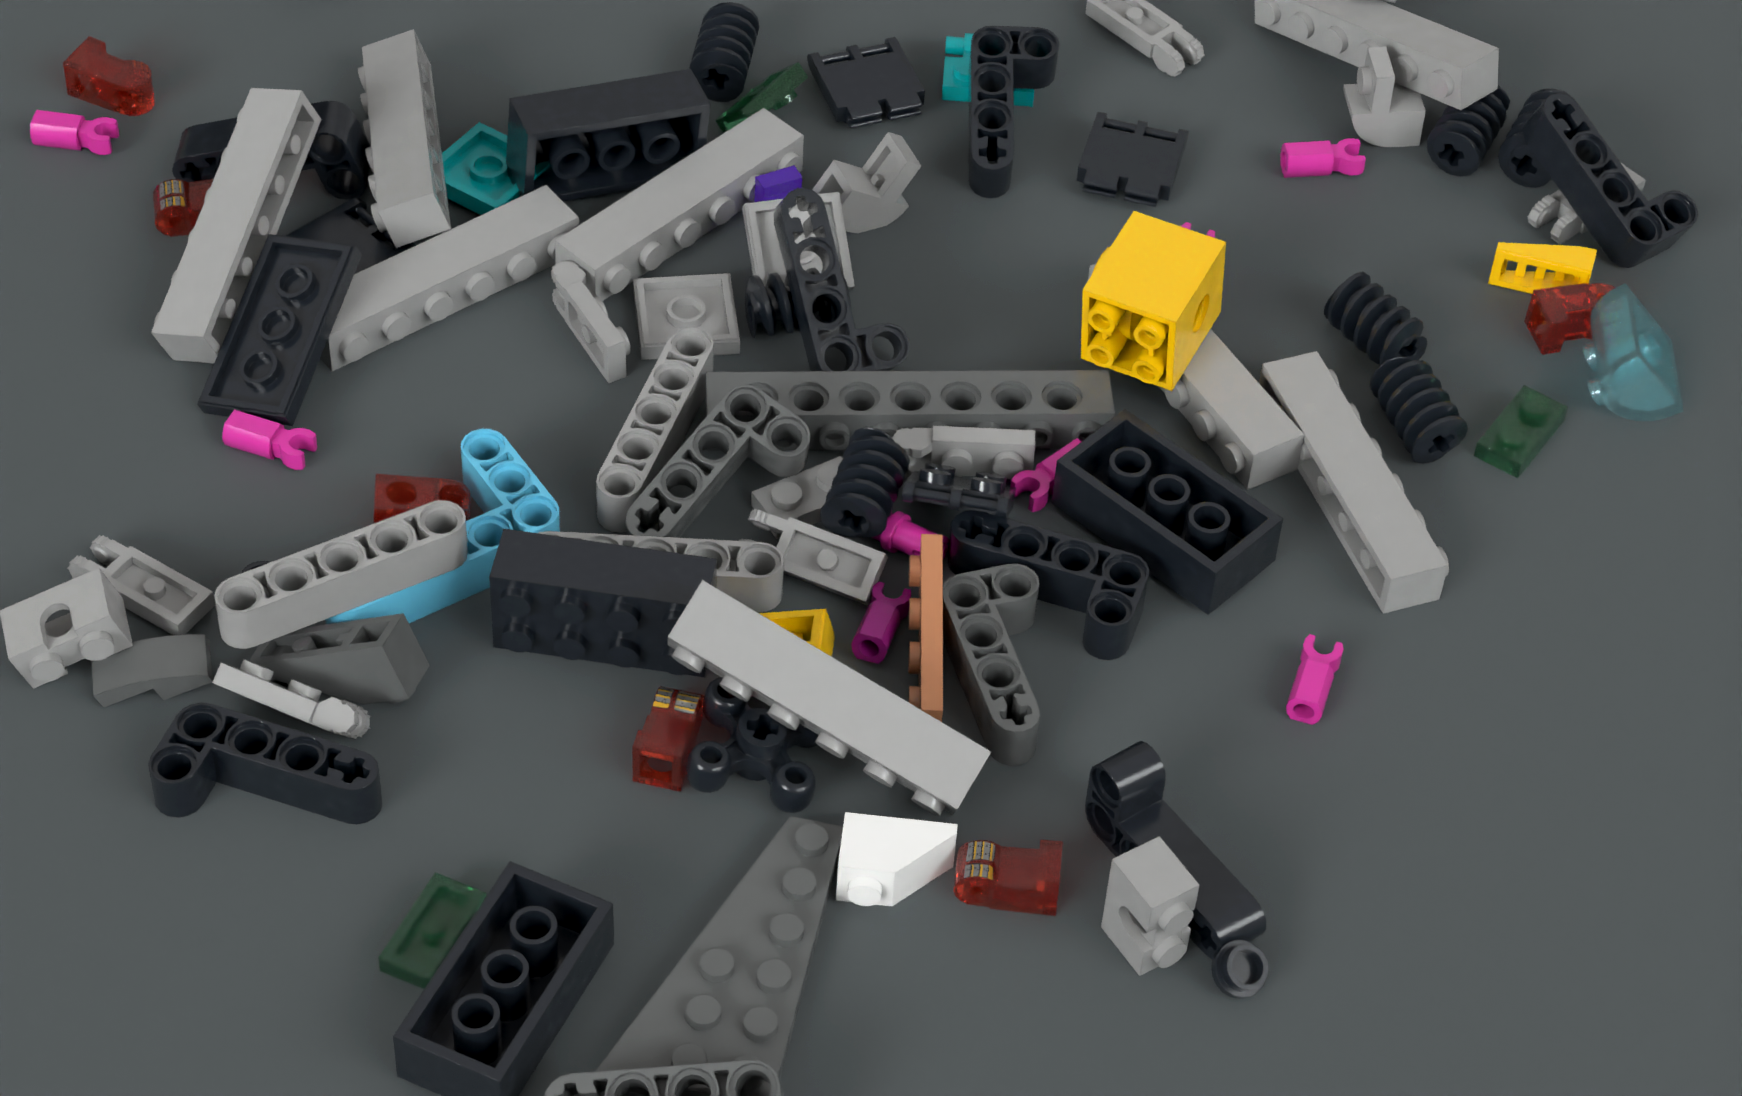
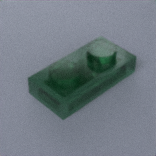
M799 62L775 71L715 121L722 132L725 133L763 108L768 111L772 108L778 110L797 97L794 89L804 82L808 76Z
M1524 385L1479 439L1474 456L1519 478L1564 422L1568 407Z
M435 872L378 957L380 971L425 989L486 898V892Z

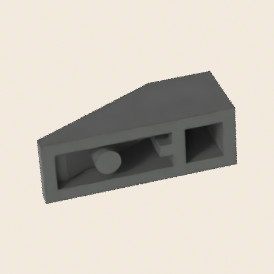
M404 613L304 627L260 644L249 659L251 662L273 670L272 680L289 684L291 679L321 690L323 694L360 704L386 701L394 704L409 699L416 691L417 685L430 666Z

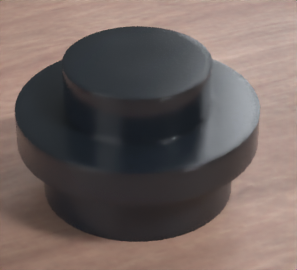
M1233 940L1217 949L1212 959L1211 970L1217 987L1224 994L1239 999L1250 997L1263 987L1268 976L1269 967L1266 956L1258 947L1245 940Z

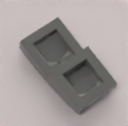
M205 634L169 635L132 641V647L115 653L106 659L91 661L93 696L103 707L110 706L151 689H154L163 700H167L213 682L210 640Z

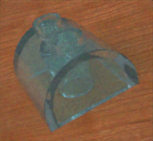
M1626 283L1614 288L1595 304L1590 317L1593 340L1583 345V353L1589 366L1598 373L1597 376L1588 379V388L1594 401L1599 406L1606 405L1609 410L1618 416L1635 421H1655L1683 412L1672 340Z

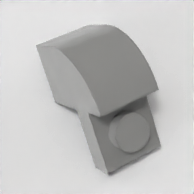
M1368 47L1365 67L1358 68L1357 84H1344L1343 87L1356 133L1364 141L1375 146H1419L1426 112L1421 94L1395 83V74L1386 47Z
M888 132L862 168L833 160L812 190L817 194L839 192L846 232L861 233L887 226L906 211L909 205L902 196V192L918 172L921 164L902 136Z

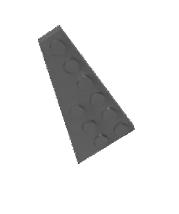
M790 816L596 1071L757 1060L770 1065L780 1079L839 860L843 826ZM756 1079L749 1081L742 1088L740 1096H770L771 1085L764 1080ZM694 1084L686 1088L681 1096H710L711 1090L703 1084ZM636 1088L629 1091L650 1096V1093L645 1089Z

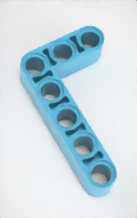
M492 429L471 431L461 441L463 484L484 514L466 521L468 555L463 565L453 571L325 619L326 624L404 613L408 623H411L490 588L489 576L503 529L532 533L545 531L560 532V512L557 502L500 432Z

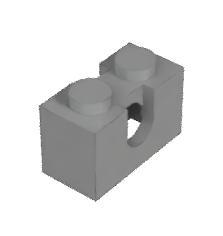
M100 568L0 610L8 659L33 689L68 674L67 666L83 659L91 661L103 660L133 646L123 598ZM70 610V613L46 623L47 619L56 611Z
M1160 836L1112 859L1101 928L1139 976L1157 967H1170L1178 962L1187 952L1191 932L1188 924L1194 915L1192 910L1195 909L1200 886Z

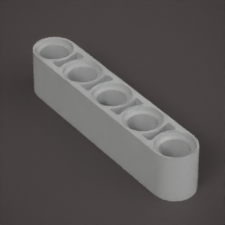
M688 326L674 331L660 354L597 475V518L603 528L611 532H626V513L630 506L682 444L706 396V372H713L714 341L712 335L707 330Z
M438 500L228 578L216 588L214 595L222 640L234 648L247 649L457 569L463 565L468 555L464 510L458 504L451 501Z
M558 531L539 532V534L716 558L717 589L757 613L767 612L776 608L783 596V554L777 547L769 543Z

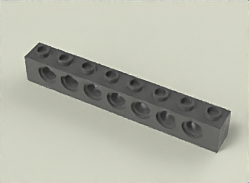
M1109 370L706 372V417L733 387L752 385L765 392L807 424L810 431L809 450H845L853 433L865 426L878 428L890 437H894L896 430L906 429L907 427L912 429L913 427L933 428V426L1035 430V449H1061L1076 438L1080 441L1085 440L1115 416ZM739 411L732 415L741 422H750L757 418L749 411ZM781 440L773 444L781 451L796 450L798 448L794 442L789 440ZM718 448L707 449V451H722Z

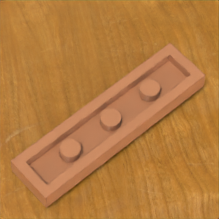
M921 534L920 555H910L909 587H919V598H909L908 629L919 630L918 642L909 641L908 674H918V686H909L908 702L942 722L943 535Z

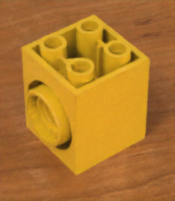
M1133 211L1112 245L1107 247L1101 254L1090 279L1082 290L1081 359L1092 362L1099 367L1109 368L1137 378L1144 383L1154 384L1173 391L1221 312L1226 242Z

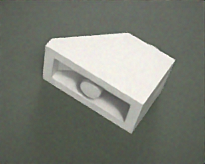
M845 812L838 862L836 900L853 902L861 906H894L953 868L958 824Z

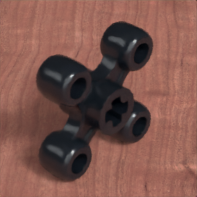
M722 677L710 682L704 694L703 713L712 725L726 728L731 737L721 744L715 741H704L692 748L686 763V778L689 784L700 792L712 793L724 787L729 776L735 772L749 780L761 781L767 779L770 785V798L779 810L786 813L803 811L809 806L814 796L816 778L812 769L806 764L792 761L787 754V750L794 745L804 748L817 746L815 741L819 735L799 724L796 730L782 725L767 714L769 711L767 708L750 709L746 701L735 697L719 685L723 679Z

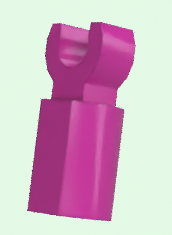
M36 110L30 123V137L32 143L38 146L81 151L82 147H85L95 154L109 155L112 153L110 138H118L119 129L117 120L113 118L101 117L90 121L85 120L83 115Z
M1347 138L1339 141L1337 144H1331L1330 141L1284 143L1280 154V166L1284 178L1330 176L1332 171H1339L1350 176L1360 175L1364 172L1366 162L1365 156H1358L1360 140Z
M233 410L224 423L222 432L224 445L274 460L275 457L280 458L285 466L294 470H303L306 466L304 452L298 449H306L312 452L317 450L316 434L309 429L294 428L287 430L280 423L238 410Z
M1078 438L1038 463L1035 470L1020 471L1012 478L1010 487H1016L1015 497L1024 491L1033 492L1029 496L1028 509L1031 512L1043 509L1048 502V496L1050 494L1053 495L1057 460L1082 442Z
M1311 634L1305 638L1300 657L1301 663L1286 704V713L1292 720L1314 725L1322 717L1334 679V673L1339 669L1344 648L1343 643L1336 641L1331 653L1320 654L1314 649L1316 636Z

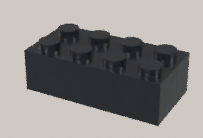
M691 69L509 98L506 153L507 175L513 185L517 184L520 190L519 197L547 185L563 202L637 189L706 145L711 104ZM549 161L551 166L534 180L535 166L538 163Z
M1126 409L1058 459L1056 463L1052 503L1115 549L1140 556L1147 563L1150 574L1207 615L1275 561L1283 518Z
M503 529L489 576L493 647L509 649L514 652L558 656L569 660L579 659L614 664L624 668L635 667L668 672L674 675L705 677L707 668L703 667L700 673H696L672 658L675 649L668 646V635L702 580L717 588V559Z
M510 861L393 1035L397 1077L441 1096H519L614 945L613 903Z

